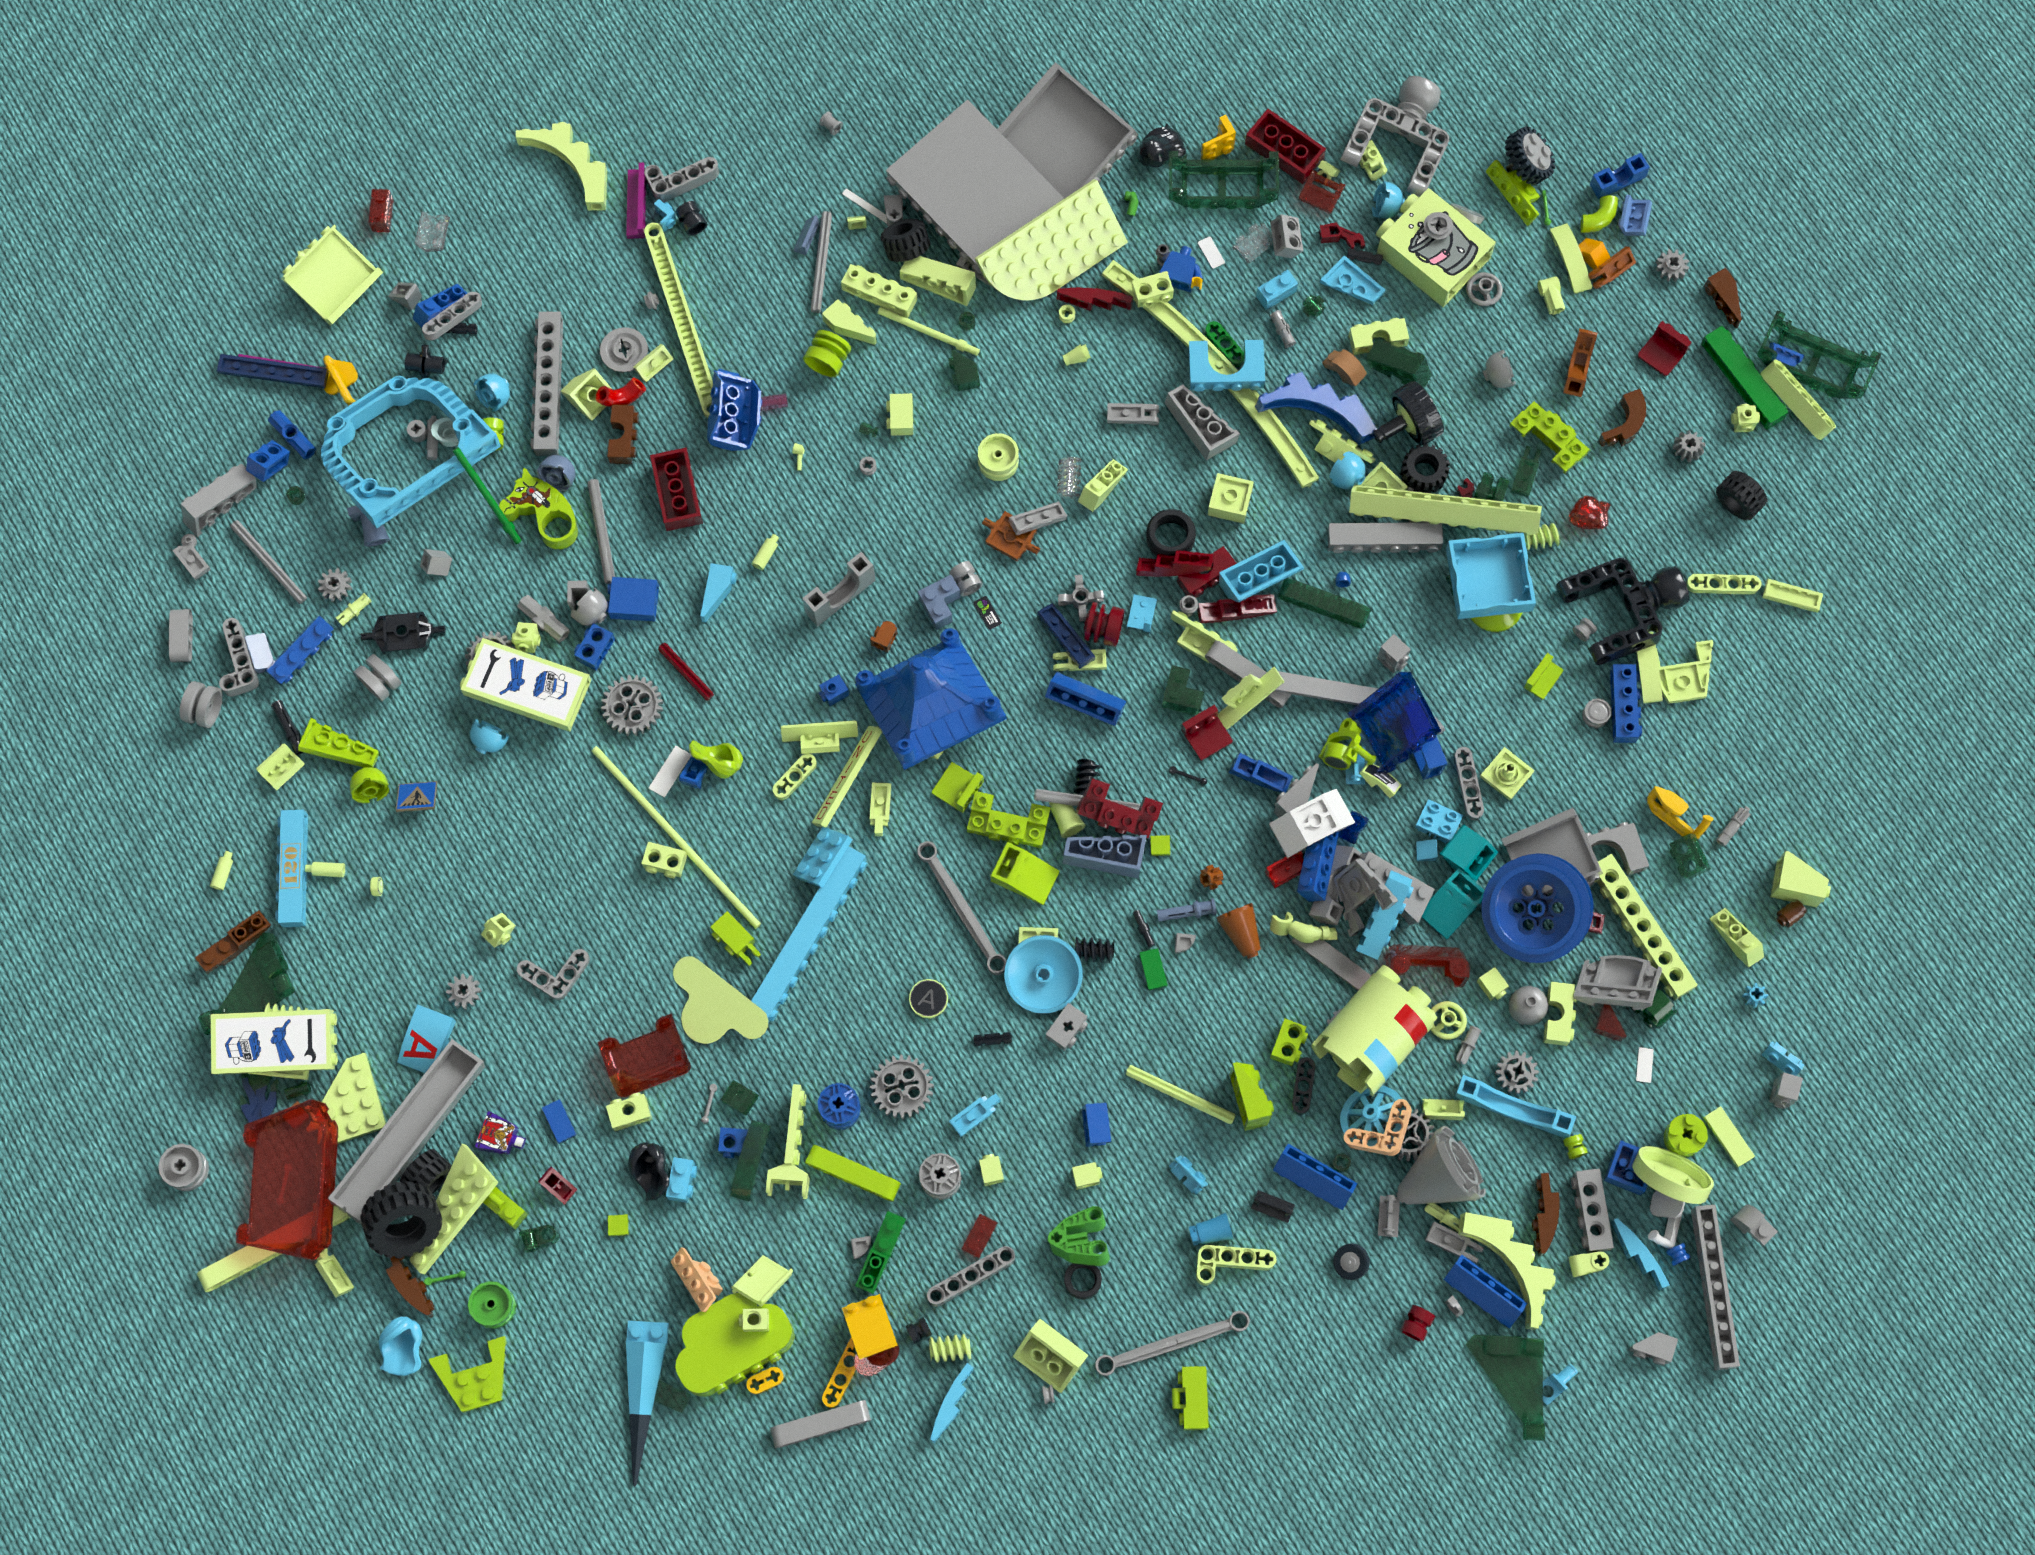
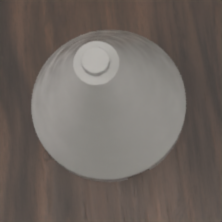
M1443 1126L1434 1132L1398 1186L1396 1194L1401 1203L1405 1202L1407 1205L1477 1201L1485 1196L1486 1189L1480 1190L1479 1186L1484 1181L1474 1159L1461 1140L1456 1142L1451 1137L1455 1133L1450 1128Z

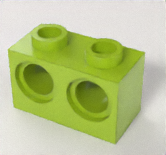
M1284 1018L1270 1059L1292 1066L1294 1061L1298 1062L1302 1052L1298 1050L1301 1043L1305 1044L1308 1033L1305 1032L1307 1026ZM1290 1030H1295L1298 1032L1299 1036L1297 1038H1291L1288 1032ZM1289 1048L1292 1051V1055L1284 1056L1282 1049Z

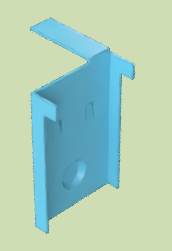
M1134 594L1127 629L1128 627L1142 629L1150 634L1156 598Z

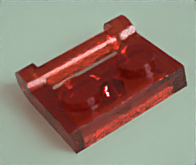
M1312 170L1299 195V200L1332 214L1346 185L1343 183L1338 184ZM1316 181L1336 190L1335 194L1312 183Z

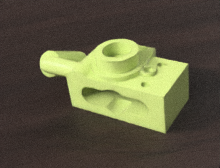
M1370 140L1359 163L1366 170L1370 180L1376 181L1386 174L1387 168L1373 140Z

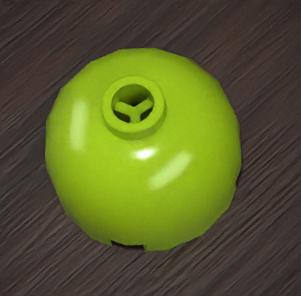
M364 767L355 772L350 780V793L353 800L359 803H370V799L377 798L376 801H379L386 797L389 793V784L384 773L372 767Z

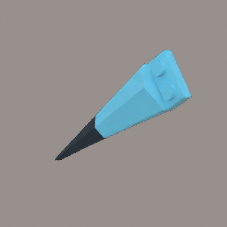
M628 1321L626 1355L634 1487L638 1481L650 1418L668 1344L669 1323Z

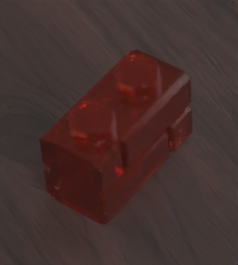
M372 189L369 226H371L370 228L373 232H390L393 196L388 189Z

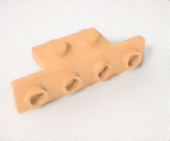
M681 1247L671 1260V1264L700 1310L706 1312L715 1301V1295L719 1296L723 1289L718 1283V1278L711 1272V1267L703 1261L700 1263L692 1260L687 1250Z

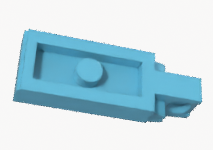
M996 1093L988 1099L986 1096L980 1097L953 1117L949 1123L958 1135L963 1137L996 1111L994 1106L1001 1102V1099Z

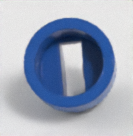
M1342 571L1337 574L1335 578L1336 586L1341 588L1350 586L1351 579L1347 572Z

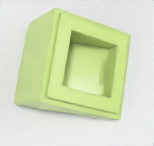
M865 215L847 217L850 230L867 228Z

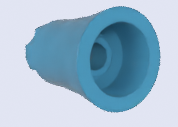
M1226 1212L1189 1227L1194 1246L1222 1240H1234Z

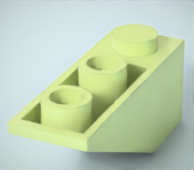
M836 300L822 313L823 322L835 333L873 345L877 343L875 331L871 327L867 328L863 324L864 322L861 317L854 315L846 303L842 304L839 300Z
M1113 459L1084 486L1078 502L1093 512L1103 503L1128 469Z
M1726 908L1710 918V921L1735 955L1747 967L1764 958L1762 943Z

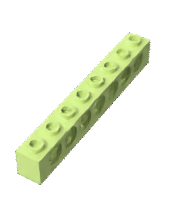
M1610 854L1598 861L1603 874L1599 875L1600 878L1594 882H1597L1600 886L1602 896L1605 899L1608 898L1612 904L1611 909L1614 914L1619 915L1623 928L1632 935L1634 945L1637 948L1640 947L1644 953L1643 958L1650 961L1651 966L1656 969L1658 966L1662 968L1659 981L1661 980L1664 984L1666 994L1675 1001L1695 989L1698 984L1614 856ZM1605 876H1611L1614 879V882H1607ZM1622 892L1624 899H1619L1615 893ZM1626 908H1632L1635 911V915H1629ZM1637 924L1644 925L1646 931H1639L1637 928ZM1648 941H1654L1656 948L1649 947ZM1664 957L1667 960V964H1661L1658 958ZM1669 974L1677 975L1678 981H1672Z

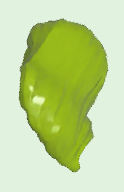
M694 740L689 744V752L692 757L705 763L719 778L726 779L731 777L742 765L743 757L741 752L730 743L707 747Z

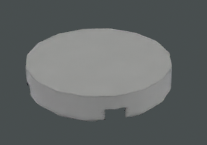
M1454 203L1450 205L1473 223L1481 224L1485 218L1466 207Z

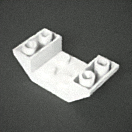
M1334 789L1289 811L1269 823L1286 857L1289 858L1313 843L1354 824L1355 821L1338 790Z

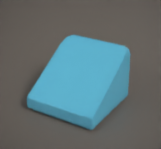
M1437 839L1416 842L1417 861L1437 860Z

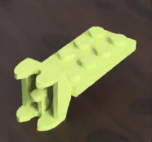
M793 1084L785 1161L784 1164L768 1170L766 1182L767 1196H772L773 1184H784L785 1190L788 1191L790 1190V1185L802 1186L803 1199L808 1198L810 1178L806 1172L796 1167L800 1163V1153L797 1150L798 1145L802 1144L800 1126L804 1125L802 1106H806L807 1095L801 1085Z

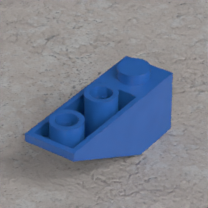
M456 284L416 304L413 320L422 328L425 323L465 296L467 292L459 284Z

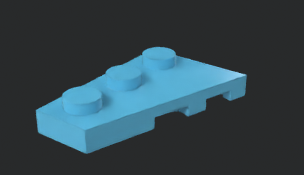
M1345 255L1319 282L1371 305L1385 293V289Z

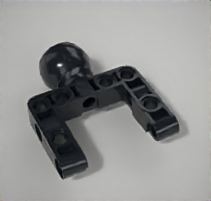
M1617 558L1565 578L1556 584V588L1564 603H1570L1615 586L1636 626L1627 631L1622 630L1603 638L1602 641L1591 645L1588 650L1596 665L1608 663L1659 643L1662 634V624L1655 611H1659L1660 607L1669 610L1678 609L1689 602L1686 582L1676 566L1659 569L1652 576L1651 581L1645 580L1643 583L1638 581L1630 563L1626 559ZM1649 631H1654L1656 633L1650 634ZM1618 644V645H1620L1621 647H1618V648H1617V647H1614L1613 645Z

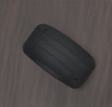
M1162 510L1155 514L1148 523L1146 542L1151 552L1156 556L1158 554L1175 556L1176 550L1190 552L1195 543V525L1192 519L1180 510ZM1175 523L1185 530L1187 538L1182 544L1169 547L1161 544L1156 539L1155 531L1163 524Z

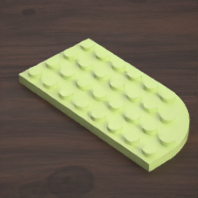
M1094 179L977 256L975 260L986 280L997 291L1018 300H1035L1055 292L1127 244L1128 241L1098 181Z

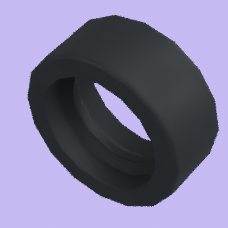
M1075 1263L1068 1266L1064 1275V1284L1071 1296L1084 1300L1092 1298L1101 1287L1102 1275L1097 1266ZM1087 1268L1094 1274L1095 1282L1091 1289L1083 1292L1073 1287L1071 1276L1075 1270Z

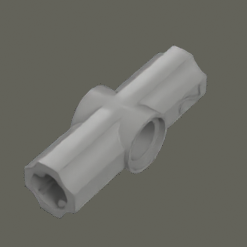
M529 595L524 596L519 601L518 609L527 615L533 623L537 624L541 631H546L559 643L568 637L570 630L556 619V616L547 607H542Z

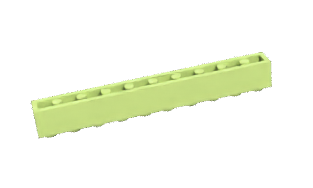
M1353 485L1349 513H1354L1357 516L1373 515L1375 518L1391 517L1394 520L1409 519L1412 522L1427 521L1431 524L1444 523L1453 527L1462 525L1471 529L1480 527L1489 531L1504 530L1507 533L1523 532L1526 535H1534L1539 532L1542 506Z

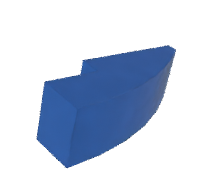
M1242 753L1236 755L1229 770V773L1280 793H1286L1293 776L1261 760L1256 761Z

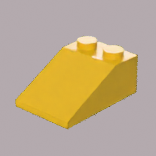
M880 1294L870 1296L865 1300L851 1303L842 1308L859 1360L898 1346Z

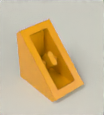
M1586 238L1578 245L1584 261L1592 269L1599 268L1598 266L1611 258L1604 243L1601 241Z

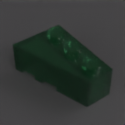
M1376 340L1366 357L1370 368L1388 377L1393 375L1401 379V384L1403 385L1416 381L1425 388L1431 378L1426 357L1422 353L1408 351L1405 347H1397L1387 341Z

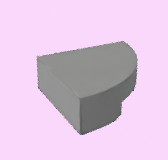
M1177 933L1175 953H1183L1190 949L1195 942L1196 935Z
M871 1236L851 1239L854 1260L861 1258L867 1253L871 1245Z
M1453 1295L1445 1301V1304L1456 1318L1463 1314L1460 1304Z

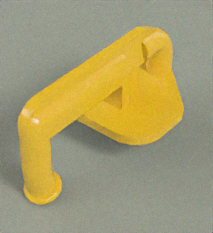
M326 355L323 358L326 369L329 370V375L324 390L329 395L340 393L344 402L349 406L356 401L352 398L347 387L356 382L358 373L352 363L333 360L331 356Z
M1655 786L1647 797V803L1652 813L1689 842H1696L1714 820L1709 815H1703L1702 822L1694 830L1677 817L1682 816L1689 808L1688 804L1677 794ZM1657 797H1658L1659 801L1661 802L1662 806H1661L1658 802L1655 801V799H1656Z

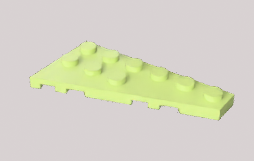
M461 1144L436 1200L442 1216V1227L436 1240L433 1239V1243L429 1247H424V1250L420 1253H413V1256L410 1258V1262L421 1274H426L499 1183L465 1144Z

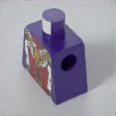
M488 1111L475 1147L480 1151L509 1155L512 1147L522 1150L526 1138L517 1136L519 1128L516 1125Z

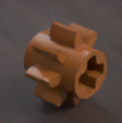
M1209 865L1200 871V882L1204 885V888L1209 887L1210 890L1218 888V885L1223 884V873L1219 867L1214 868L1213 865Z

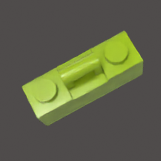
M497 1187L483 1201L488 1208L515 1230L529 1215Z
M1206 1366L1182 1367L1181 1372H1178V1384H1182V1388H1172V1409H1183V1413H1179V1425H1183V1430H1208ZM1180 1393H1185V1404H1180Z

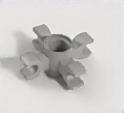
M1075 575L1076 589L1073 591V594H1059L1058 605L1073 604L1078 609L1079 622L1086 621V607L1089 602H1104L1103 590L1089 592L1083 586V576ZM1082 595L1086 599L1083 601H1079L1076 599V597Z

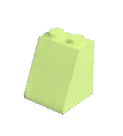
M1785 851L1776 863L1771 897L1790 902L1798 900L1803 905L1817 908L1821 902H1824L1825 898L1829 897L1831 887L1828 886L1829 879L1791 852Z

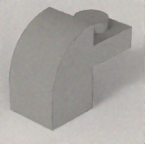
M1749 1204L1744 1205L1730 1219L1743 1234L1748 1232L1762 1247L1778 1232L1764 1218L1765 1215Z

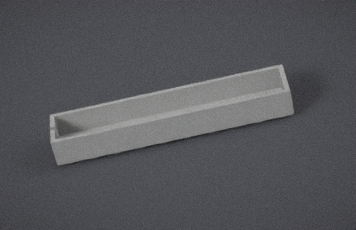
M451 1039L329 1196L330 1203L361 1224V1211L370 1196L373 1197L374 1192L378 1189H384V1186L388 1184L390 1186L395 1185V1182L399 1180L407 1167L485 1068L484 1061Z

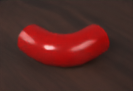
M632 378L625 386L619 389L602 386L596 393V401L607 407H612V405H629L643 395L646 387L637 378Z

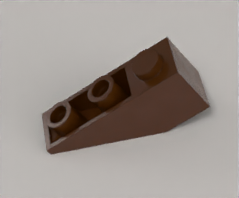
M1724 268L1707 278L1704 287L1706 293L1715 300L1717 308L1726 315L1728 323L1736 329L1742 320L1737 284L1729 271Z

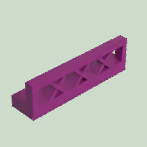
M644 162L639 163V169L628 170L627 239L645 238L647 181L644 173L646 169Z

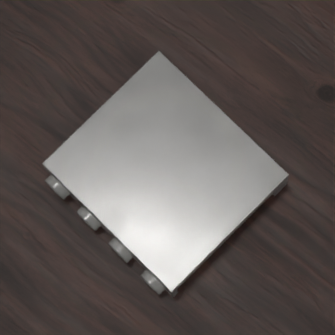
M1574 808L1502 838V842L1511 860L1528 854H1550L1564 860L1567 859L1569 863L1580 871L1586 881H1596L1600 878L1599 875L1603 874ZM1526 885L1524 887L1525 893L1531 896L1533 888L1530 885ZM1545 885L1543 889L1544 893L1548 896H1551L1553 894V888L1549 885Z

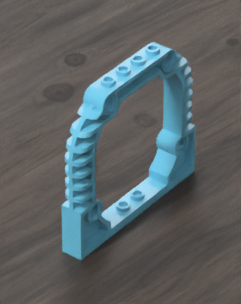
M395 376L327 421L329 430L324 436V443L321 447L323 465L328 473L351 497L352 502L376 528L465 471L457 457L453 456L400 492L395 487H380L373 478L362 479L342 457V447L353 440L355 430L393 405L405 406L416 399L430 401L438 406L453 422V429L459 441L458 447L471 466L501 447L497 434L473 409L470 410L442 382L433 381V379L429 378L418 380L416 377L406 379L403 376Z

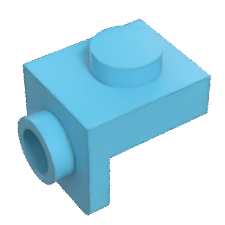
M658 199L654 206L656 212L663 217L660 221V226L665 232L675 225L677 219L670 204L667 202L663 203Z

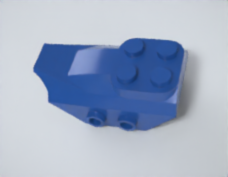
M722 369L714 370L713 387L710 393L712 404L709 410L707 439L712 446L726 450L742 451L750 449L761 423V390L754 380L742 378L734 372Z

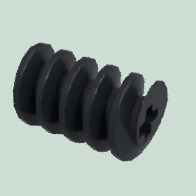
M1090 759L1077 760L1078 766L1076 771L1078 773L1075 776L1077 780L1075 781L1076 788H1074V793L1077 795H1084L1090 779L1100 776V773L1095 772V770L1100 769L1101 766Z
M1075 937V951L1080 960L1084 956L1085 962H1088L1089 958L1092 957V961L1095 963L1099 957L1101 963L1104 962L1105 958L1108 959V963H1111L1114 958V940L1110 944L1109 939L1106 938L1104 944H1102L1101 938H1098L1096 943H1094L1093 938H1090L1087 943L1085 937L1082 938L1081 942Z

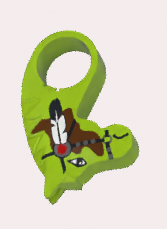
M523 468L522 477L515 481L516 484L513 492L500 502V509L509 521H515L520 515L536 514L542 541L552 549H565L571 546L578 536L577 522L571 505L557 489L541 479L532 477L527 469ZM554 518H562L572 524L569 533L561 538L549 537L544 532L546 526Z

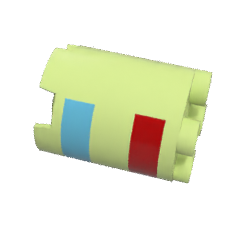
M1382 965L1376 973L1369 977L1311 1045L1318 1058L1321 1059L1328 1052L1333 1056V1060L1341 1068L1336 1075L1339 1079L1359 1093L1369 1088L1372 1097L1428 1033L1437 1019L1436 1014L1427 1007L1431 1002L1427 994L1416 986H1412L1407 992L1398 985L1401 981L1399 976L1385 965Z

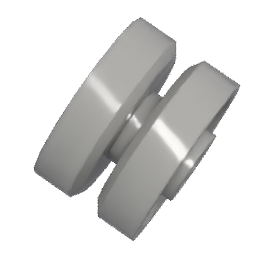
M372 654L365 660L371 672L366 667L360 665L353 673L376 698L383 702L389 696V691L383 684L395 690L402 682L384 661L380 660L375 654Z
M192 681L187 686L181 700L180 719L192 724L196 722L198 726L211 728L217 720L221 709L222 690L214 686L206 688L204 683Z
M177 1144L168 1148L161 1156L158 1165L159 1174L163 1181L175 1189L185 1192L200 1187L207 1179L209 1165L205 1155L191 1145Z

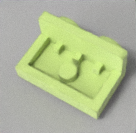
M284 743L260 764L256 770L273 788L278 790L305 763Z

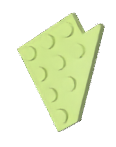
M366 1053L345 1060L307 1127L308 1133L324 1129L329 1146L379 1131L386 1124Z

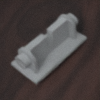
M1395 1195L1380 1196L1378 1236L1398 1237L1400 1200Z

